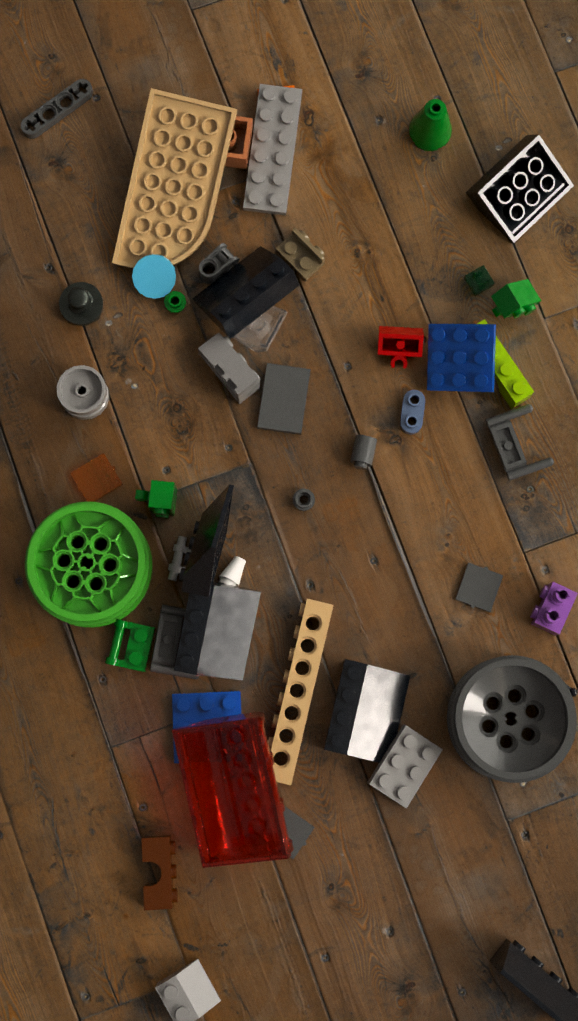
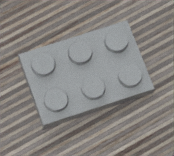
M403 724L367 783L407 809L443 749Z

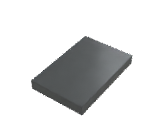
M267 363L257 429L301 435L311 369Z

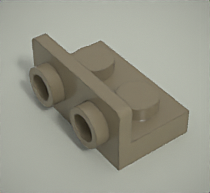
M293 228L291 235L276 248V252L307 281L324 265L325 254L319 246L316 245L314 247L309 242L310 239L304 231H298L296 228Z

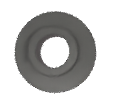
M299 489L293 495V504L300 511L310 510L315 503V496L308 489ZM305 496L308 498V502L302 504L299 499Z

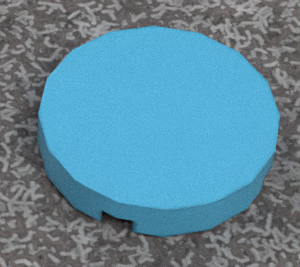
M150 254L138 260L133 268L132 279L135 288L140 294L156 299L164 297L171 292L176 281V271L171 261L166 257Z

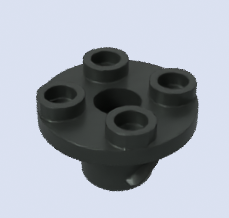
M76 282L66 287L59 299V308L67 322L78 326L89 325L99 320L103 310V298L99 290L92 284Z

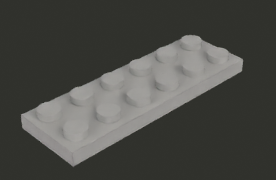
M260 84L243 204L244 211L286 216L302 89Z

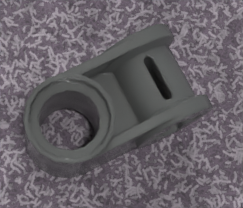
M222 243L200 262L199 277L203 283L212 284L237 265L240 259L237 256L234 257L227 249V245ZM206 268L214 270L212 274H205L203 271Z

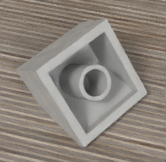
M199 959L194 960L159 981L155 987L173 1021H195L221 1001Z

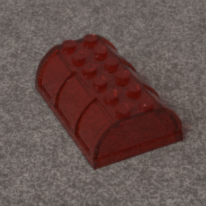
M262 712L212 718L172 730L202 868L288 859L294 850L293 842L289 838L283 813L285 806L283 798L279 795L273 768L275 761L273 753L269 750L264 727L265 716Z

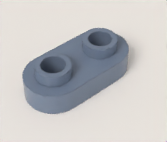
M418 390L408 391L404 395L402 402L400 427L403 432L410 435L419 432L423 424L425 396ZM416 397L418 403L413 404L410 399ZM408 419H414L416 424L410 425Z

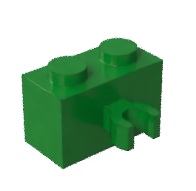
M529 279L506 284L491 296L496 304V307L492 309L496 317L501 315L504 319L512 316L516 319L523 314L525 316L529 315L537 309L535 306L541 302Z
M151 480L150 492L136 490V501L149 502L148 507L152 514H155L156 518L169 519V515H175L177 487L174 482Z

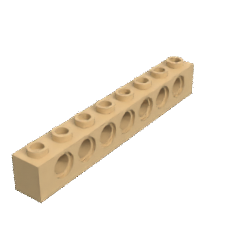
M307 599L306 604L301 603L298 616L302 617L301 626L296 625L293 638L297 639L295 648H290L288 660L292 661L290 670L285 669L282 683L287 685L285 693L280 692L277 705L281 706L280 714H275L272 728H276L274 737L269 736L266 750L271 752L269 760L264 759L261 773L265 774L264 779L287 785L292 784L333 610L332 604ZM308 619H317L319 627L316 630H309L306 626ZM304 640H310L314 644V649L309 653L301 649V643ZM299 662H304L308 665L309 671L307 674L300 675L296 672L295 667ZM299 684L303 687V695L296 698L291 695L290 688L293 685ZM290 706L298 710V716L294 720H289L285 717V710ZM283 729L292 731L293 738L290 742L285 743L280 740L279 734ZM277 752L286 753L288 759L284 765L275 763L274 756Z

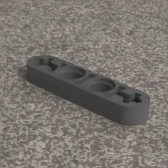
M86 79L75 81L25 117L21 122L23 134L27 138L35 139L86 103L93 96L91 83ZM82 87L83 89H86L87 92H80L79 88ZM71 93H74V95L77 96V100H75L74 96ZM69 98L72 102L70 106L62 107L60 105L61 100ZM53 111L54 117L52 119L46 120L43 118L44 112ZM38 117L43 125H40V122L37 121ZM31 124L35 127V130L32 131L27 126Z

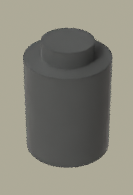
M366 435L355 436L350 460L355 468L366 470L367 467L372 466L377 444L376 438Z

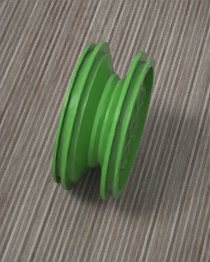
M77 502L54 511L36 528L26 550L25 574L34 598L49 614L68 624L79 627L95 628L115 623L116 619L121 620L129 615L144 598L152 577V555L144 534L124 512L104 503ZM79 537L84 538V545L78 549L74 548V540ZM99 540H106L107 547L102 551H98L96 549L97 542ZM64 556H69L71 560L67 567L60 566V559ZM86 559L93 561V565L89 569L83 566V562ZM109 560H114L117 565L115 570L111 572L106 571V563ZM74 576L79 577V585L76 588H70L69 580ZM95 579H101L103 582L99 590L92 589L91 585Z

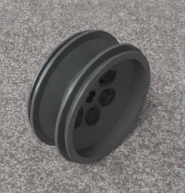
M508 655L493 658L474 666L458 681L448 703L447 728L456 752L474 771L498 781L522 783L545 776L564 760L575 738L577 713L570 690L554 670L532 658ZM510 690H515L518 693V700L515 703L508 699ZM489 697H493L497 701V706L494 710L488 709L486 705ZM529 705H532L536 710L535 716L529 718L525 712ZM508 712L513 715L511 719L514 722L511 725L505 723L507 720L505 714ZM487 719L493 724V729L489 733L482 729V723ZM524 728H529L532 733L528 741H525L521 736ZM503 735H507L510 738V745L507 748H503L500 745V738Z

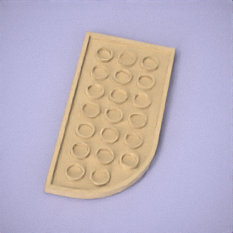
M151 88L113 255V264L134 268L138 260L145 255L158 254L169 259L174 266L184 261L198 249L207 236L213 220L237 109Z

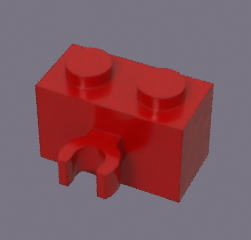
M379 326L378 355H391L392 368L395 367V361L402 360L403 368L406 369V356L422 357L423 328Z

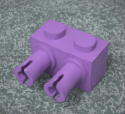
M555 582L549 583L548 586L544 585L539 595L542 600L539 606L535 605L530 615V618H533L531 625L555 636L559 635L578 593Z

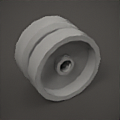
M80 365L66 370L61 375L57 384V397L66 412L71 416L87 420L101 415L106 409L109 401V389L98 371L92 367Z

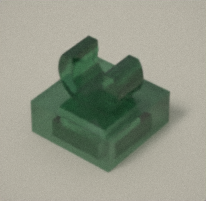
M484 265L464 277L475 296L495 284Z

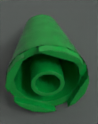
M439 99L428 101L412 118L409 126L410 138H412L418 148L424 151H436L438 148L445 146L452 134V126L446 105Z

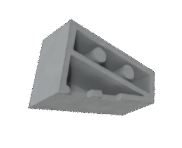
M217 333L198 348L199 354L235 400L241 404L260 389L261 379L248 366L242 354L237 353L232 348L233 344L230 339Z

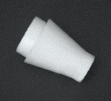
M234 556L232 561L219 575L220 580L218 583L239 587L246 561L238 556Z

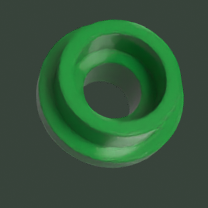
M172 291L164 299L165 307L171 313H179L186 307V298L181 292ZM174 298L179 300V303L176 305L171 303Z

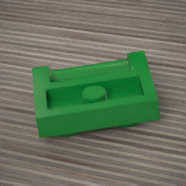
M116 619L114 623L116 628L109 657H106L105 664L146 672L155 627ZM124 629H130L124 660H119L118 655Z

